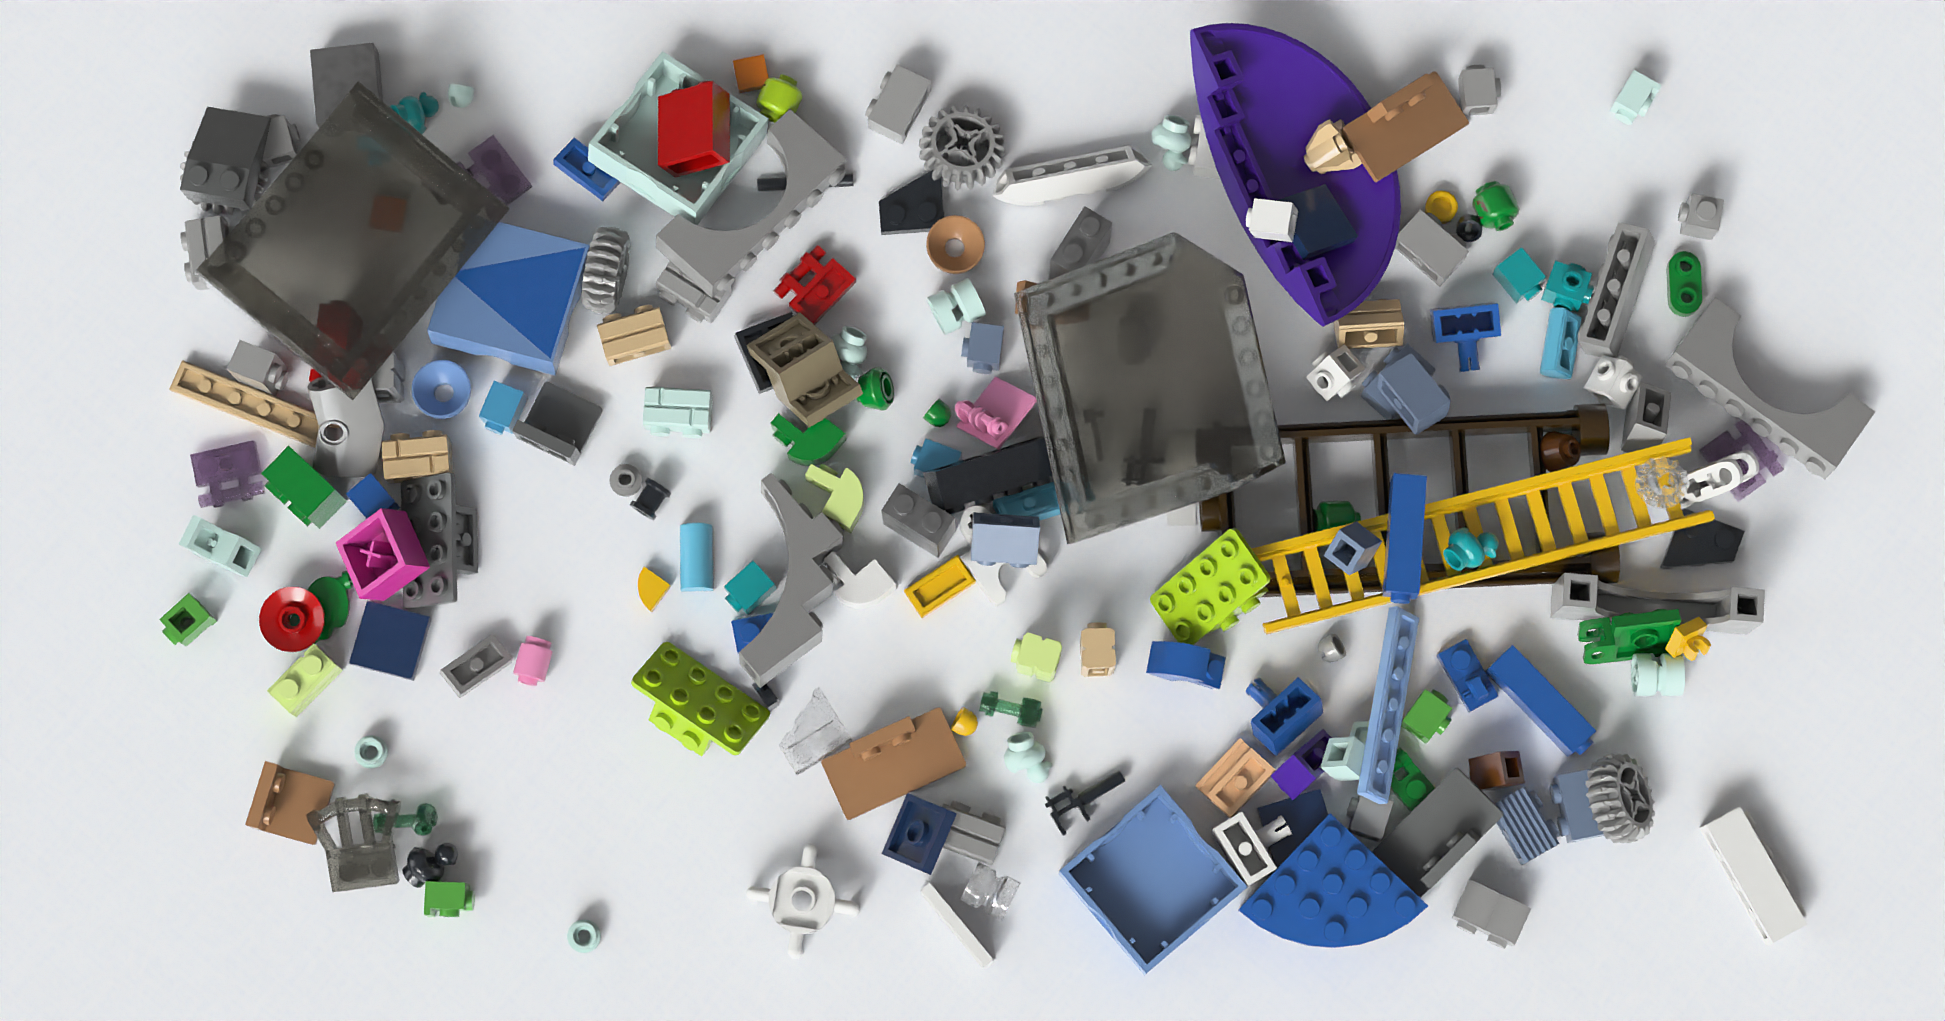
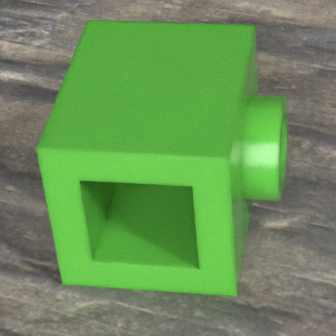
M1425 689L1403 718L1401 727L1426 744L1435 732L1441 735L1452 721L1447 716L1452 710V707L1447 705L1449 700L1434 689L1431 692Z

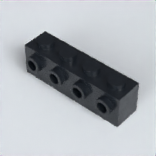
M1052 435L1037 436L1002 447L999 450L989 451L923 472L931 503L949 514L965 510L964 504L972 501L975 502V505L994 501L993 495L1001 492L1004 493V496L1020 493L1023 491L1022 486L1032 483L1033 487L1051 483V476L1062 473Z

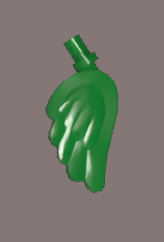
M343 571L342 576L339 577L326 576L318 578L307 589L318 598L325 613V624L322 634L314 644L320 640L330 639L335 628H341L346 625L350 610L348 589L353 588V582L348 571ZM293 614L289 620L292 626L298 625L300 617L297 614Z

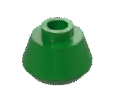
M874 367L859 377L858 383L863 394L857 397L856 400L867 408L881 411L887 410L894 400V386L889 373L881 367Z

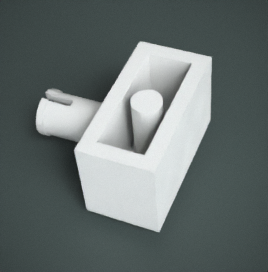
M1240 812L1215 827L1211 832L1236 874L1247 885V888L1277 869L1267 853V848L1292 834L1288 825L1275 832L1276 829L1286 823L1282 816L1256 831L1251 827L1243 812Z

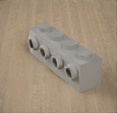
M1618 222L1615 233L1610 237L1605 263L1599 269L1598 283L1595 292L1592 293L1589 300L1585 322L1581 324L1578 332V342L1585 354L1597 357L1602 355L1613 358L1617 357L1655 246V241L1649 229Z

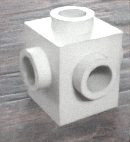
M1344 344L1330 355L1327 351L1320 355L1312 363L1315 369L1306 378L1311 382L1316 392L1322 395L1326 401H1329L1337 394L1343 398L1354 389L1356 385L1353 380L1366 368Z
M1602 355L1584 388L1600 404L1605 403L1607 406L1625 410L1643 377L1633 368L1634 363L1628 358L1617 355L1616 358Z

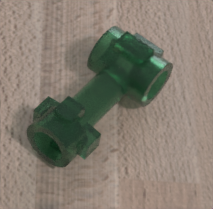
M990 691V693L983 692L979 711L985 712V716L993 717L995 712L1018 717L1017 724L1036 728L1037 722H1040L1043 709L1041 708V701L1022 698V703L1018 704L998 699V692Z
M427 803L420 804L415 814L393 815L388 810L380 811V813L374 814L373 817L375 833L390 835L393 834L396 828L412 827L416 834L425 836L430 834L432 828L436 826L438 815L435 807Z

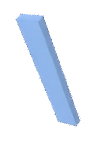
M1398 606L1389 607L1357 790V794L1378 804H1387L1389 800L1419 617Z

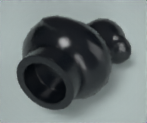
M442 843L437 847L435 854L425 848L414 847L407 856V865L402 869V873L406 880L417 888H421L425 881L437 882L444 875V866L456 864L458 858L457 848L451 843Z

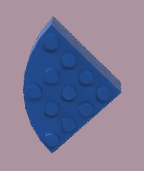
M1330 813L1238 911L1258 927L1284 940L1311 947L1340 948L1362 945L1386 937L1409 924L1428 905Z

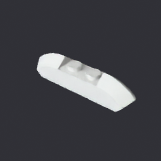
M1128 145L1004 170L997 179L992 196L1014 205L1035 206L1043 205L1044 201L1047 200L1059 201L1067 198V196L1089 195L1103 189L1109 192L1135 181L1152 164L1139 150Z

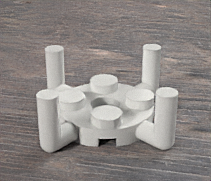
M812 844L804 847L801 867H794L784 872L775 880L771 889L751 886L746 891L747 897L753 902H769V908L775 921L782 928L790 932L788 954L794 959L800 958L803 954V935L822 929L829 922L834 912L855 917L860 911L856 902L836 899L834 888L828 878L820 871L814 869L818 850ZM799 891H806L812 897L811 905L805 910H799L793 905V897Z

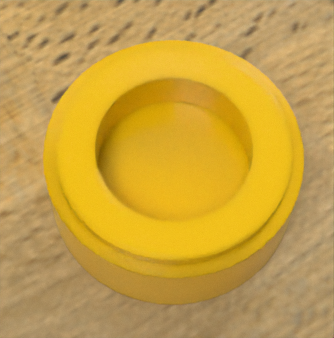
M1443 190L1432 193L1425 203V213H1432L1442 224L1450 222L1458 210V203L1454 195Z

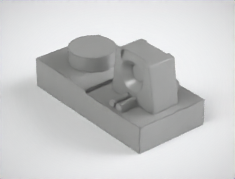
M492 634L442 668L440 674L456 695L461 698L510 665L513 658L496 636Z

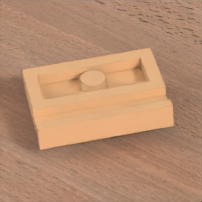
M1239 738L1195 786L1230 819L1260 790L1276 769Z

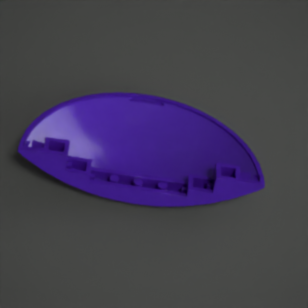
M1239 23L1210 24L1191 29L1192 69L1199 111L1215 167L1228 199L1257 253L1293 300L1322 327L1335 322L1354 310L1370 295L1380 282L1390 263L1399 233L1401 215L1398 172L1396 170L1378 182H1374L1363 164L1354 169L1328 171L1320 174L1317 170L1311 171L1304 159V155L1307 154L1305 148L1317 127L1330 119L1335 123L1341 119L1347 125L1372 108L1352 81L1336 65L1313 48L1284 33L1266 27ZM1326 184L1358 237L1351 244L1303 260L1293 242L1255 238L1249 231V227H1246V215L1248 208H1253L1254 198L1276 201Z

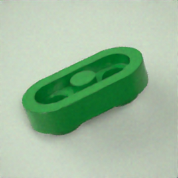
M1682 251L1673 255L1667 264L1668 306L1674 314L1688 317L1693 315L1702 303L1701 264L1693 253ZM1680 263H1687L1690 266V271H1683L1680 268ZM1686 293L1690 295L1691 302L1685 303L1682 301L1681 294Z

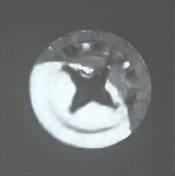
M1665 456L1654 459L1650 458L1637 471L1635 477L1637 493L1644 502L1653 507H1673L1680 503L1687 493L1689 487L1687 470H1684L1679 465L1678 460L1673 461ZM1667 472L1670 473L1668 484L1671 486L1664 485L1657 492L1654 491L1658 481L1654 476L1656 475L1661 478Z

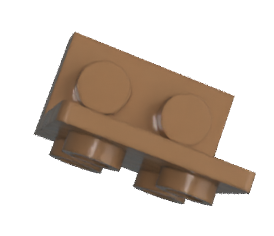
M265 761L245 825L267 833L316 845L335 783Z

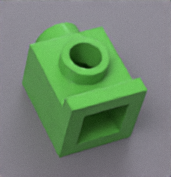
M190 593L159 619L166 627L162 630L163 634L174 645L180 642L186 647L210 625L213 626L217 622L197 598ZM192 619L193 624L185 630L183 628L184 621Z
M425 881V916L435 917L436 911H440V917H459L460 911L469 912L474 910L475 892L470 891L469 884L465 882Z

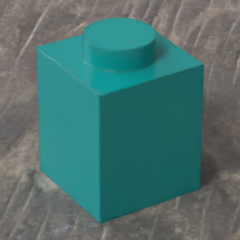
M1522 247L1497 265L1492 273L1516 304L1523 298L1530 301L1543 290L1540 285L1546 278Z
M754 561L750 562L724 586L728 593L725 600L737 613L742 609L747 615L777 590L774 582Z

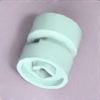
M968 278L952 285L951 291L948 293L941 290L927 297L930 309L944 335L961 328L963 321L972 323L986 316L983 304Z
M1653 653L1633 654L1631 685L1634 696H1654L1657 691H1660L1662 696H1682L1685 686V666L1682 654L1675 658L1669 653H1663L1659 658H1656Z

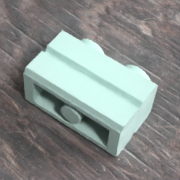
M646 387L643 411V426L645 430H650V434L654 436H669L670 431L683 432L682 436L687 438H701L702 433H710L713 400L711 390Z

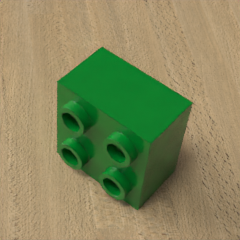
M289 445L261 473L268 480L264 486L284 505L290 501L291 504L287 508L307 527L314 523L320 529L347 502L336 489Z

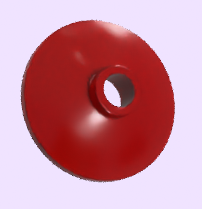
M284 587L273 592L264 601L259 614V626L263 637L271 646L284 652H299L312 646L321 636L325 624L324 609L318 598L310 591L300 587ZM293 614H297L300 617V622L296 626H292L289 621Z

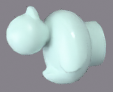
M1166 115L1163 123L1155 126L1152 131L1153 144L1168 149L1162 161L1166 169L1170 171L1179 170L1183 164L1188 163V159L1182 152L1189 149L1192 141L1190 133L1187 131L1189 122L1175 115Z
M844 326L840 334H835L830 339L834 343L839 359L843 360L840 362L843 370L855 380L857 376L863 375L862 370L858 368L857 364L863 363L867 358V348L864 345L867 336L856 328Z
M1020 732L1010 736L1007 739L1009 748L1004 754L1006 767L1013 773H1017L1018 770L1027 769V776L1032 782H1044L1049 776V768L1052 767V763L1042 761L1045 758L1043 745L1034 740L1031 732Z

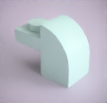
M195 515L192 516L179 542V545L192 551L195 555L244 577H248L262 549L246 539L222 530Z
M1369 721L1354 722L1349 737L1329 738L1320 768L1339 781L1359 780Z

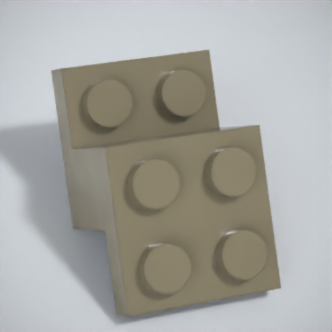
M798 313L747 345L750 355L767 370L776 397L808 427L822 421L828 415L863 394L860 384L843 370L833 341L801 313Z

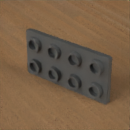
M448 472L404 480L401 482V511H406L430 568L403 587V608L415 609L456 602L457 573L466 575L478 573L477 509L456 505L454 473Z
M1455 768L1372 853L1421 898L1503 817L1504 813L1459 768Z

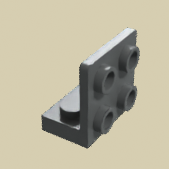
M545 382L525 421L517 420L512 432L517 439L575 466L603 409L601 406L550 382Z

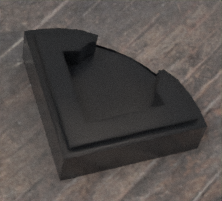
M756 683L752 684L769 711L779 706L778 698L767 683L761 688Z

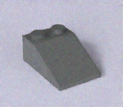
M207 106L185 163L180 190L186 198L192 201L252 210L271 118Z

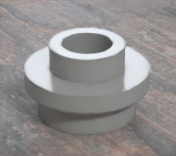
M623 464L617 466L612 471L609 482L612 490L617 495L630 497L640 490L642 476L636 467ZM623 475L631 476V482L628 485L620 484V478Z

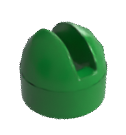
M939 398L930 407L923 419L935 427H942L949 422L951 410Z

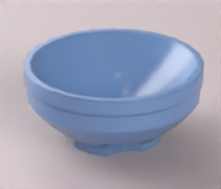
M448 360L432 361L424 365L416 373L412 382V397L417 407L426 415L437 419L451 418L459 414L467 406L471 396V382L466 372L458 364ZM441 385H450L453 388V397L447 402L436 400L435 391Z

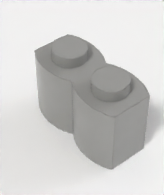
M1469 880L1452 918L1458 921L1456 927L1470 934H1475L1476 930L1488 935L1487 941L1505 949L1507 944L1510 946L1516 944L1531 908L1482 884Z

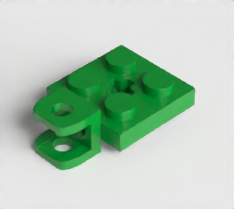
M1656 609L1652 612L1638 614L1623 613L1619 616H1613L1612 623H1610L1609 617L1580 622L1577 633L1578 640L1580 642H1591L1584 646V663L1602 664L1632 660L1635 653H1653L1655 657L1668 653L1665 648L1675 627L1680 626L1681 623L1679 609Z

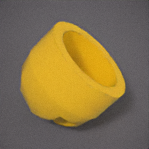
M962 707L957 713L950 729L960 735H971L977 729V717L972 711Z

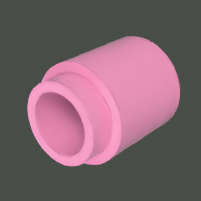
M526 636L525 643L520 645L513 674L519 676L518 682L530 686H537L538 681L545 682L553 653L550 650L552 644L550 641Z

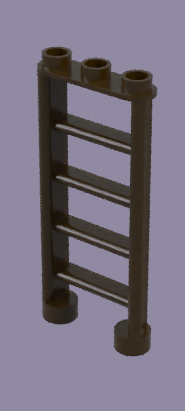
M1605 403L1574 405L1573 410L1562 412L1444 417L1417 435L1413 433L1403 419L1227 427L1221 426V422H1213V428L1195 430L1197 468L1214 467L1215 492L1199 493L1201 532L1218 531L1219 538L1227 530L1236 528L1231 447L1293 444L1299 536L1315 532L1309 443L1371 440L1377 517L1388 514L1390 475L1387 440L1449 437L1453 497L1469 493L1465 436L1527 433L1531 478L1546 474V469L1540 462L1538 450L1543 438V432L1572 431V436L1579 442L1581 447L1580 456L1607 455L1610 443L1607 407ZM1548 489L1541 490L1540 494L1550 524ZM1455 512L1456 530L1467 528L1463 512ZM1534 524L1536 553H1540L1542 549ZM1387 530L1381 531L1386 548ZM1605 532L1586 533L1588 540L1606 536ZM1619 545L1582 554V557H1569L1451 588L1554 584L1564 573L1598 575V580L1603 583H1618L1620 576ZM1301 551V570L1289 571L1296 596L1315 595L1304 552ZM1509 560L1492 561V563L1497 564ZM1443 563L1424 564L1429 581L1447 576ZM1376 566L1366 567L1358 571L1364 593L1383 592ZM1465 567L1463 570H1461V573H1462V572H1466V571H1470V570H1474V569H1478V567H1475V568ZM1323 569L1330 594L1349 593L1342 569ZM1275 571L1268 572L1270 582L1265 586L1268 592L1262 597H1282Z

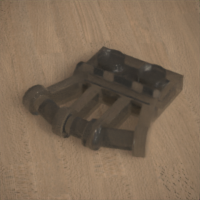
M368 793L359 794L358 798L354 799L337 797L335 802L321 810H312L306 814L311 828L326 853L332 893L392 885L400 881L394 850L396 847L393 842L396 821L401 809L400 800L392 799L391 801L370 797ZM359 811L364 843L353 844L349 812ZM371 811L387 814L381 841H376ZM337 816L341 846L338 847L324 824Z

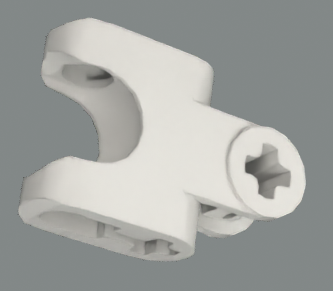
M1744 450L1710 462L1687 473L1683 472L1672 476L1681 509L1730 491L1758 474L1759 463L1751 451ZM1737 459H1743L1748 463L1749 469L1746 474L1742 473L1736 461ZM1656 483L1655 486L1658 490L1660 489L1659 484Z
M972 506L967 508L962 514L960 530L970 546L972 529L969 527L973 512L990 513L985 507ZM971 550L960 557L991 604L998 607L1004 603L1006 591L999 581L998 574L1005 565L1010 563L996 562L995 565L985 566L978 564L977 561H971ZM1038 553L1037 565L1026 567L1033 577H1041L1047 573L1046 563Z

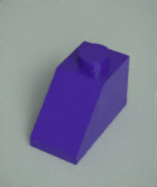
M1324 729L1298 749L1271 775L1279 788L1292 800L1325 772L1320 767L1329 738L1332 737Z

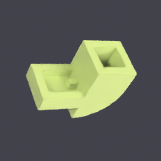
M811 464L805 474L806 481L831 494L822 510L823 514L829 520H835L843 530L852 533L864 508V494L858 477L850 469L845 468L842 476L838 478L836 477L838 473L824 464H820L818 468Z

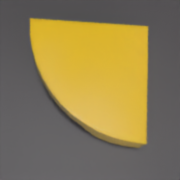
M643 567L638 577V593L645 607L650 612H653L671 585L646 567Z

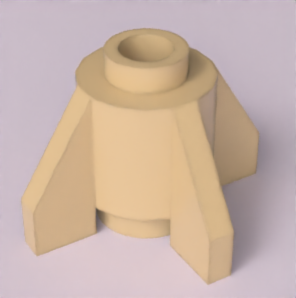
M1329 119L1320 124L1306 146L1307 154L1304 155V159L1311 171L1317 170L1320 174H1324L1328 171L1354 169L1362 164L1341 131L1345 126L1341 119L1335 123Z

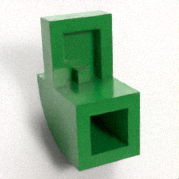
M779 413L770 423L772 430L775 431L772 436L785 447H788L789 444L792 445V448L787 452L789 460L802 466H810L811 464L816 466L828 461L847 440L846 434L826 417L822 421L808 427L804 433Z

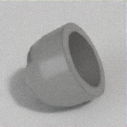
M1336 634L1325 637L1318 645V653L1323 651L1325 654L1321 658L1323 661L1335 662L1346 656L1345 647Z

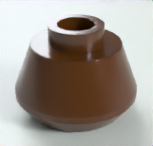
M1557 431L1548 432L1543 436L1538 448L1540 462L1549 472L1573 467L1580 459V444L1570 434Z

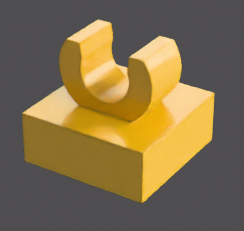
M1696 617L1675 627L1665 650L1673 658L1684 653L1686 658L1691 661L1695 660L1699 650L1703 655L1707 654L1711 643L1707 638L1703 637V634L1708 625L1700 617Z

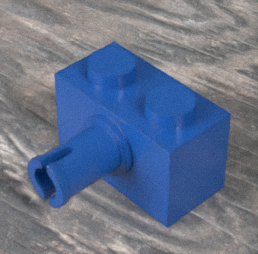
M1488 302L1430 309L1433 341L1435 343L1452 341L1457 343L1459 372L1469 371L1468 358L1470 360V370H1480L1477 341L1480 338L1501 336L1498 303Z
M1299 677L1279 695L1270 689L1261 678L1254 680L1256 686L1250 683L1245 692L1263 708L1250 720L1253 735L1275 756L1281 753L1324 713L1321 698Z

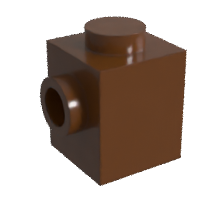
M1500 751L1468 759L1470 780L1482 791H1492L1525 784L1519 751Z

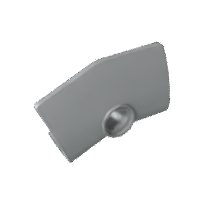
M367 374L337 385L334 377L329 376L311 381L307 388L319 425L313 469L320 474L328 476L366 477L370 473L374 476L379 459L384 420L371 375ZM330 424H336V425H339L340 427H339V428H332V427H329L328 425H330Z

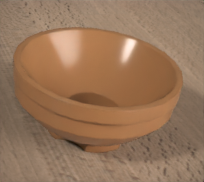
M958 215L947 216L937 221L930 229L926 240L927 254L931 262L938 269L949 274H961L973 269L981 260L985 248L984 236L978 225L969 218ZM953 239L961 241L964 245L963 254L958 257L949 256L945 251L946 243Z

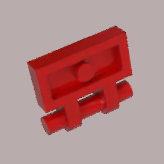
M819 245L810 253L805 252L799 259L801 262L790 273L786 272L779 279L781 283L773 290L780 299H783L790 291L793 292L796 296L788 303L789 307L797 314H803L814 325L857 282L856 278L834 258L825 266L820 264L819 261L825 256L826 252ZM809 271L816 274L805 287L799 283Z

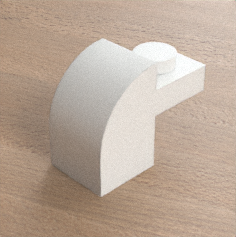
M834 551L824 558V563L834 579L832 581L835 586L839 583L843 585L834 593L836 598L846 606L856 609L870 608L880 603L897 589L896 583L875 559L854 575Z

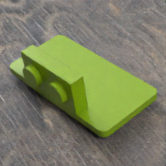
M1231 528L1152 594L1150 602L1177 642L1195 645L1212 631L1221 628L1225 632L1231 629L1240 621L1237 616L1242 612L1247 614L1261 604L1259 598L1268 592L1265 586L1270 582V575L1237 528Z
M663 642L633 676L631 681L634 688L655 701L648 720L655 724L659 730L668 733L681 742L685 748L694 751L701 757L709 749L712 741L730 754L739 755L770 717V711L670 642Z

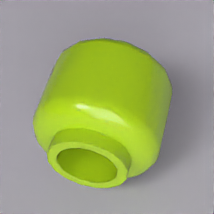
M783 74L779 78L771 77L766 79L756 100V105L760 109L759 113L769 118L768 120L776 123L789 109L796 114L803 98L802 92L796 87L798 82Z

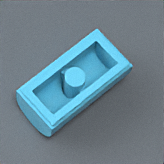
M1566 308L1550 309L1540 366V374L1556 379H1571L1578 344V332L1582 319Z
M687 523L680 525L681 592L714 591L713 526L711 524Z

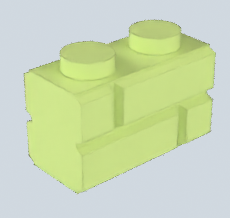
M1027 632L1023 636V640L1016 638L1011 654V662L1016 663L1017 673L1030 677L1036 675L1037 679L1051 682L1054 680L1061 657V642L1049 638L1042 640V636Z
M313 643L304 653V657H300L267 692L290 714L297 717L343 670L321 648Z

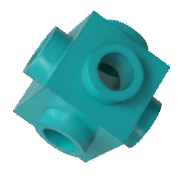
M1555 260L1541 300L1553 304L1555 308H1566L1569 311L1578 313L1582 303H1589L1594 290V286L1589 284L1592 273L1587 272L1581 265L1575 263L1567 265Z

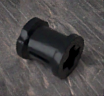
M647 478L645 480V488L637 500L631 501L629 505L643 516L654 521L657 517L655 512L665 497L669 498L672 493L661 484Z

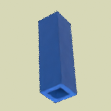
M1394 473L1390 480L1382 597H1391L1390 601L1393 603L1407 604L1410 603L1411 599L1416 600L1419 595L1427 476Z
M1513 645L1485 671L1567 757L1575 751L1580 756L1594 743L1590 737L1596 730Z

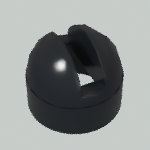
M1465 214L1458 220L1456 233L1463 241L1474 242L1481 237L1482 224L1478 216ZM1467 223H1472L1470 232L1465 231Z

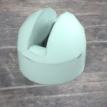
M449 84L448 99L455 107H467L473 99L475 88L459 84Z

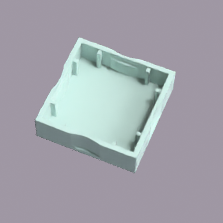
M662 51L636 83L629 99L613 112L590 141L588 161L674 217L680 214L686 220L698 225L766 137L769 118L730 94V163L677 178L673 177L658 166V96L671 93L674 89H685L698 85V83L705 80L698 73Z

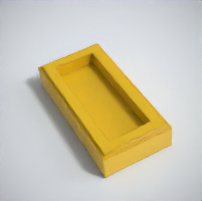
M956 555L906 588L904 593L920 617L924 618L974 585L976 580L959 555Z

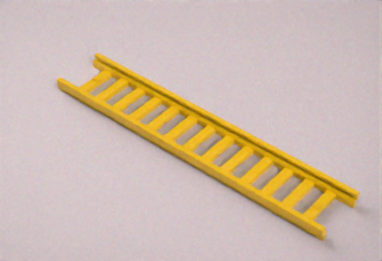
M1688 437L1425 504L1424 520H1431L1447 576L1429 581L1422 558L1418 596L1713 521L1715 517L1713 511L1710 510L1686 516L1683 515L1668 466L1667 458L1691 452V438ZM1648 463L1653 464L1669 520L1654 524L1651 523L1635 469L1636 466ZM1621 471L1637 524V528L1623 532L1619 530L1603 476L1604 474ZM1585 479L1590 481L1606 535L1588 540L1572 487L1573 482ZM1553 487L1558 488L1574 542L1572 545L1556 548L1540 494L1541 490ZM1526 495L1542 552L1529 556H1524L1508 501L1510 498ZM1494 503L1510 560L1493 564L1491 558L1485 555V560L1478 566V569L1462 573L1453 569L1446 562L1443 551L1448 547L1450 537L1444 515L1462 511L1469 532L1477 538L1483 533L1476 507ZM1388 514L1357 521L1382 540L1373 556L1382 590L1386 548L1381 531L1387 530ZM1350 524L1251 548L1260 562L1272 560L1287 614L1285 618L1263 623L1262 626L1266 635L1392 603L1390 601L1391 597H1382L1383 593L1365 597L1357 571L1351 575L1344 572L1351 601L1333 605L1317 547L1331 544L1339 529ZM1301 551L1304 552L1319 609L1305 613L1300 611L1285 557L1286 555Z

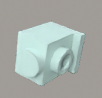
M1633 70L1610 111L1615 113V117L1619 121L1631 125L1637 114L1644 117L1662 85Z

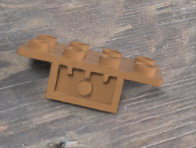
M1433 71L1430 74L1426 73L1387 97L1368 112L1345 125L1341 131L1374 182H1378L1466 127L1469 121L1438 73Z
M939 707L913 719L908 716L849 743L850 748L821 761L847 820H852L966 767L964 757L942 709Z

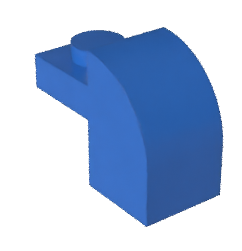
M1152 641L1146 673L1169 681H1188L1210 689H1220L1226 657L1210 652L1211 649L1196 645L1169 641Z

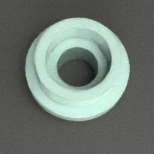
M365 736L356 744L355 758L365 768H377L386 761L388 747L384 740L378 736ZM372 746L376 747L377 755L374 758H368L366 755L367 749Z
M578 920L568 930V943L577 952H591L600 943V929L590 920ZM583 930L590 932V939L586 943H582L579 940V933Z

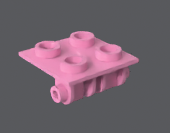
M995 377L974 404L969 400L956 403L955 412L961 419L956 427L999 450L1038 401V398Z

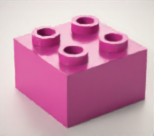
M381 508L335 542L359 599L385 601L430 568L406 511Z

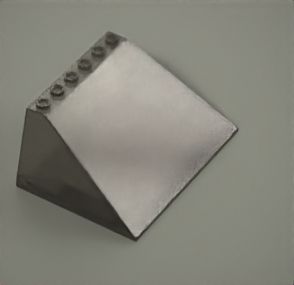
M358 81L307 144L210 257L206 258L196 269L193 276L343 394L354 400L510 208Z
M1172 232L1014 293L1067 544L1089 539L1234 491L1286 463L1244 274L1180 234Z

